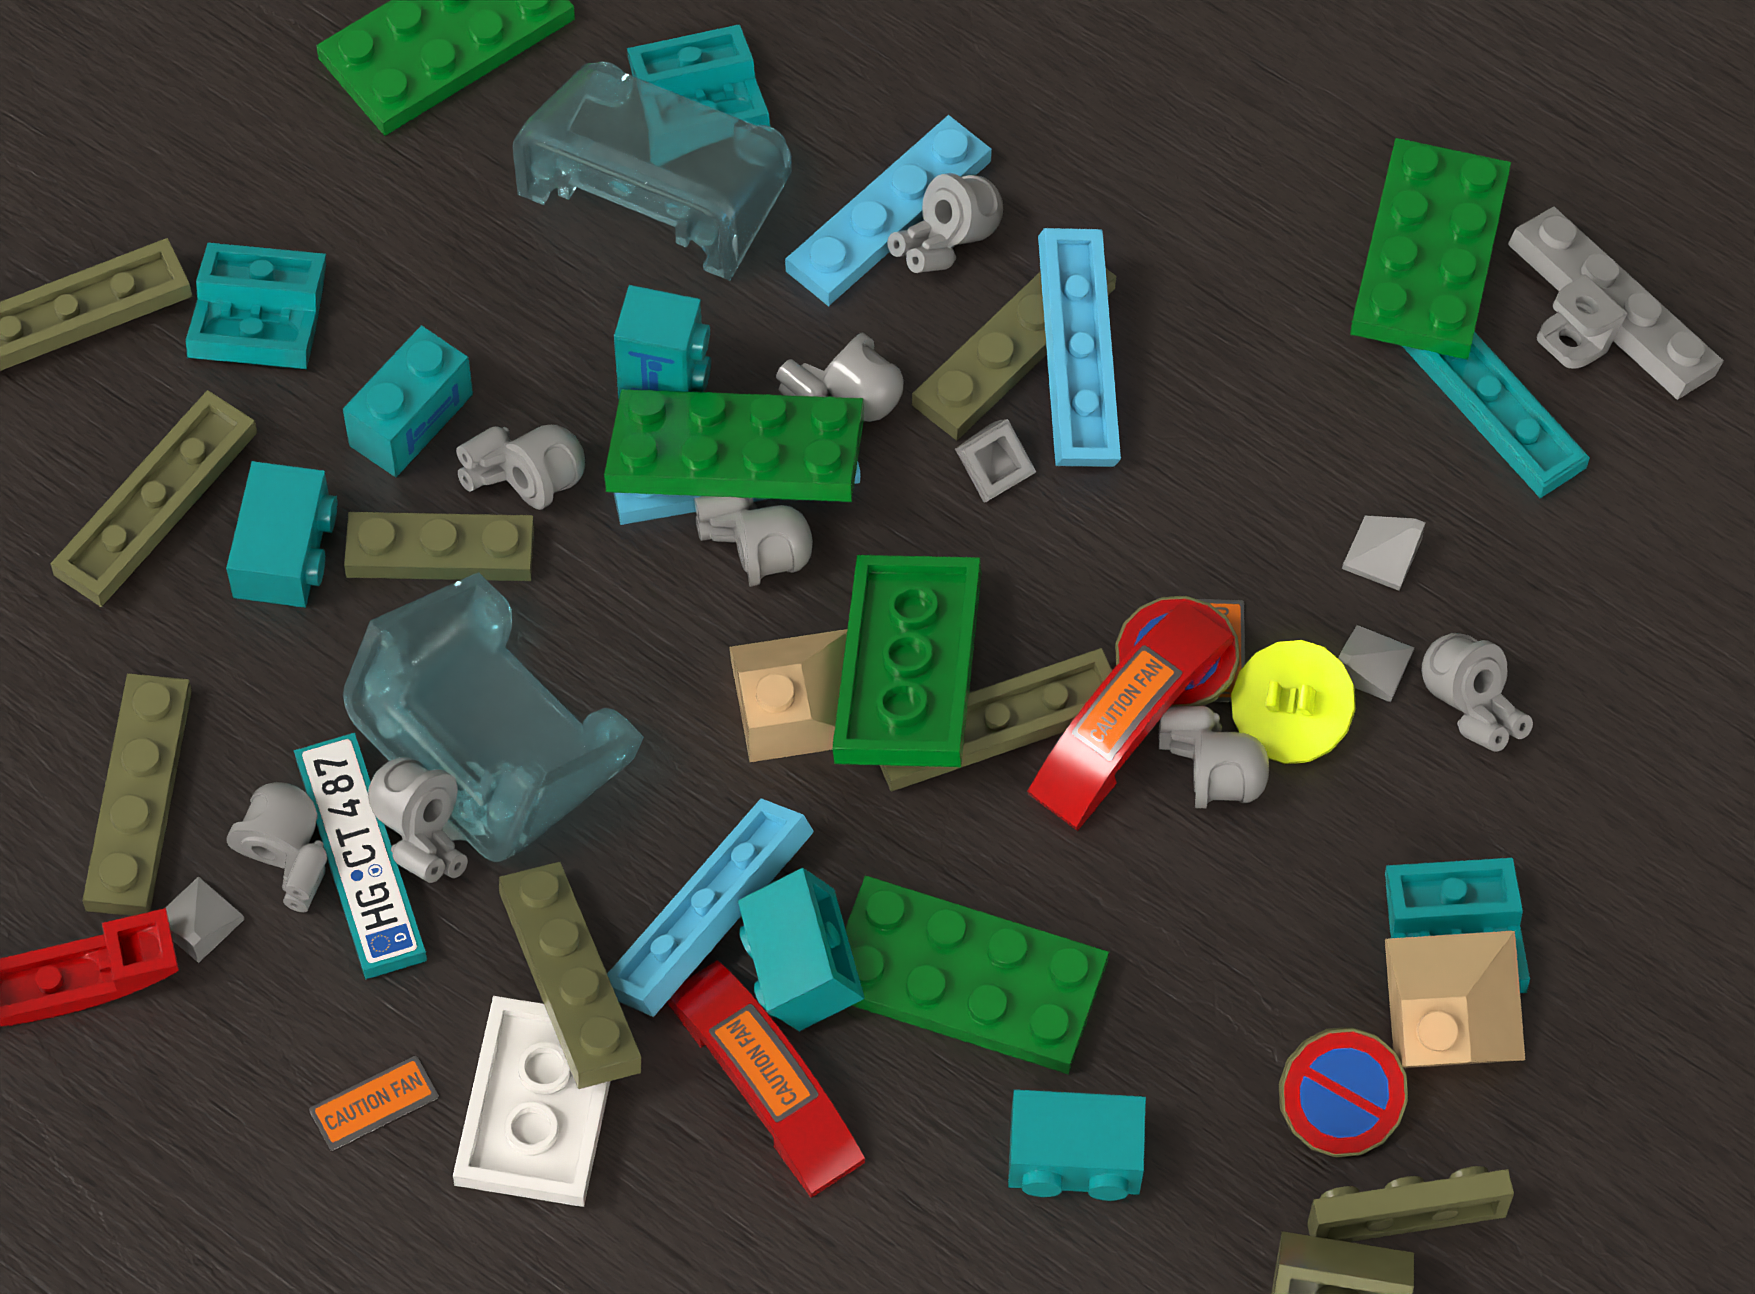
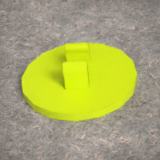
M1303 640L1276 642L1255 653L1239 671L1231 693L1232 718L1239 733H1246L1257 738L1265 747L1268 758L1283 764L1311 762L1331 752L1348 733L1356 710L1354 684L1344 664L1325 647Z

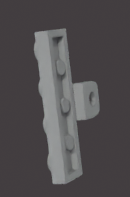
M1554 206L1515 229L1508 245L1559 291L1553 303V309L1558 313L1543 323L1537 334V341L1565 367L1580 368L1588 365L1606 354L1614 341L1677 400L1716 376L1724 360ZM1559 336L1572 338L1578 346L1570 347L1565 345Z

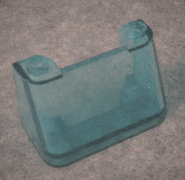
M604 61L582 65L524 122L513 142L518 195L544 205L553 189L558 188V196L569 200L577 187L674 226L676 243L687 248L690 241L693 240L707 255L703 263V270L729 281L732 279L792 173L790 149L786 145L783 135L774 128L766 125H753L628 75L614 64Z
M478 572L370 620L345 683L343 699L351 721L389 761L396 758L409 757L421 762L429 771L441 769L456 778L458 786L457 799L448 822L483 857L490 861L499 862L523 851L626 768L635 758L644 736L624 716L609 708H602L589 714L583 724H581L505 647L512 628L511 607L506 598Z

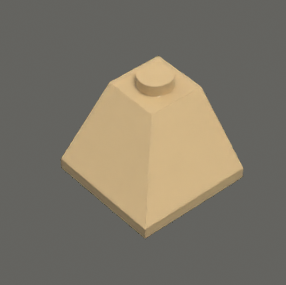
M847 629L729 647L750 762L832 750Z
M1515 931L1385 939L1393 1050L1396 1052L1403 1068L1525 1060Z

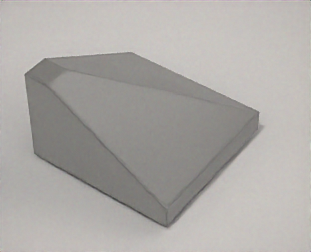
M1008 419L989 424L955 448L983 502L989 501L1036 473Z
M1365 515L1342 569L1400 591L1422 541L1426 522L1413 518Z
M1356 625L1338 659L1344 664L1354 684V688L1391 702L1412 657L1414 647Z
M197 877L165 907L169 917L173 941L198 963L244 921V916L200 877Z

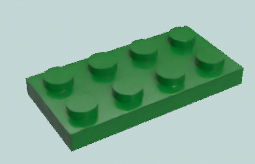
M390 0L317 44L316 48L318 59L382 134L386 136L574 21L575 11L574 5L569 0Z
M1395 138L1350 335L1468 360L1511 162Z
M621 389L604 473L606 492L852 502L864 422L863 398Z
M857 555L832 747L834 764L961 767L982 575L980 557Z
M865 875L845 928L865 998L851 1006L1069 1075L1108 963V951Z

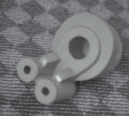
M953 173L938 175L928 185L923 198L922 211L924 221L909 227L908 230L891 233L887 241L888 249L893 256H907L908 268L914 273L950 268L956 260L953 250L955 245L984 240L993 234L999 226L1003 216V200L999 190L992 182L982 176L967 175L960 177Z
M864 332L853 338L824 371L806 363L799 365L793 359H789L780 367L776 374V379L781 382L779 391L783 395L863 398L864 421L867 422L880 420L887 416L898 404L903 394L904 379L900 369L895 364H890L874 351V341Z
M559 425L540 426L513 441L510 440L508 428L494 426L458 446L456 450L458 459L464 466L458 470V478L467 491L471 492L483 485L507 480L526 503L539 510L552 503L553 494L571 488L578 483L585 471V455L580 442L573 433Z
M715 496L694 498L697 513L696 526L700 541L712 539L716 542H736L743 570L748 575L749 587L760 585V580L766 575L785 571L794 573L800 571L808 563L813 544L810 526L803 514L793 507L778 505L757 509L753 498Z
M1462 633L1447 634L1438 638L1430 645L1422 661L1421 672L1424 683L1435 697L1464 713L1457 723L1462 736L1491 751L1498 752L1507 745L1509 735L1517 739H1523L1529 735L1533 727L1532 718L1515 708L1501 694L1506 683L1508 671L1506 656L1499 646L1488 640L1477 641L1473 637Z
M1171 706L1160 719L1159 749L1170 750L1173 754L1193 759L1194 792H1196L1195 808L1206 809L1207 804L1212 800H1235L1241 803H1250L1257 799L1265 790L1269 778V758L1263 744L1257 738L1246 733L1221 732L1220 716L1217 713H1213L1206 706Z
M396 758L388 761L375 773L368 790V799L372 812L384 825L402 836L403 840L391 847L394 861L428 883L437 881L443 873L451 878L459 877L467 867V857L455 849V844L442 830L450 818L456 803L458 793L456 778L441 769L429 771L421 762L412 758Z
M274 782L262 785L253 793L250 799L251 804L243 822H236L232 825L227 835V844L231 849L244 856L284 868L282 889L286 891L283 903L294 911L307 912L325 875V864L327 861V854L321 841L318 840L309 844L318 817L314 802L306 792L288 783Z

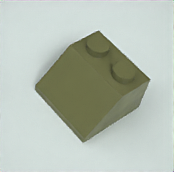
M1281 1232L1271 1294H1413V1252Z

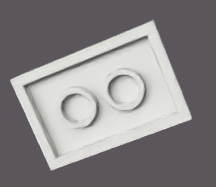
M493 996L454 1168V1186L584 1207L610 1081L578 1089L544 1004Z

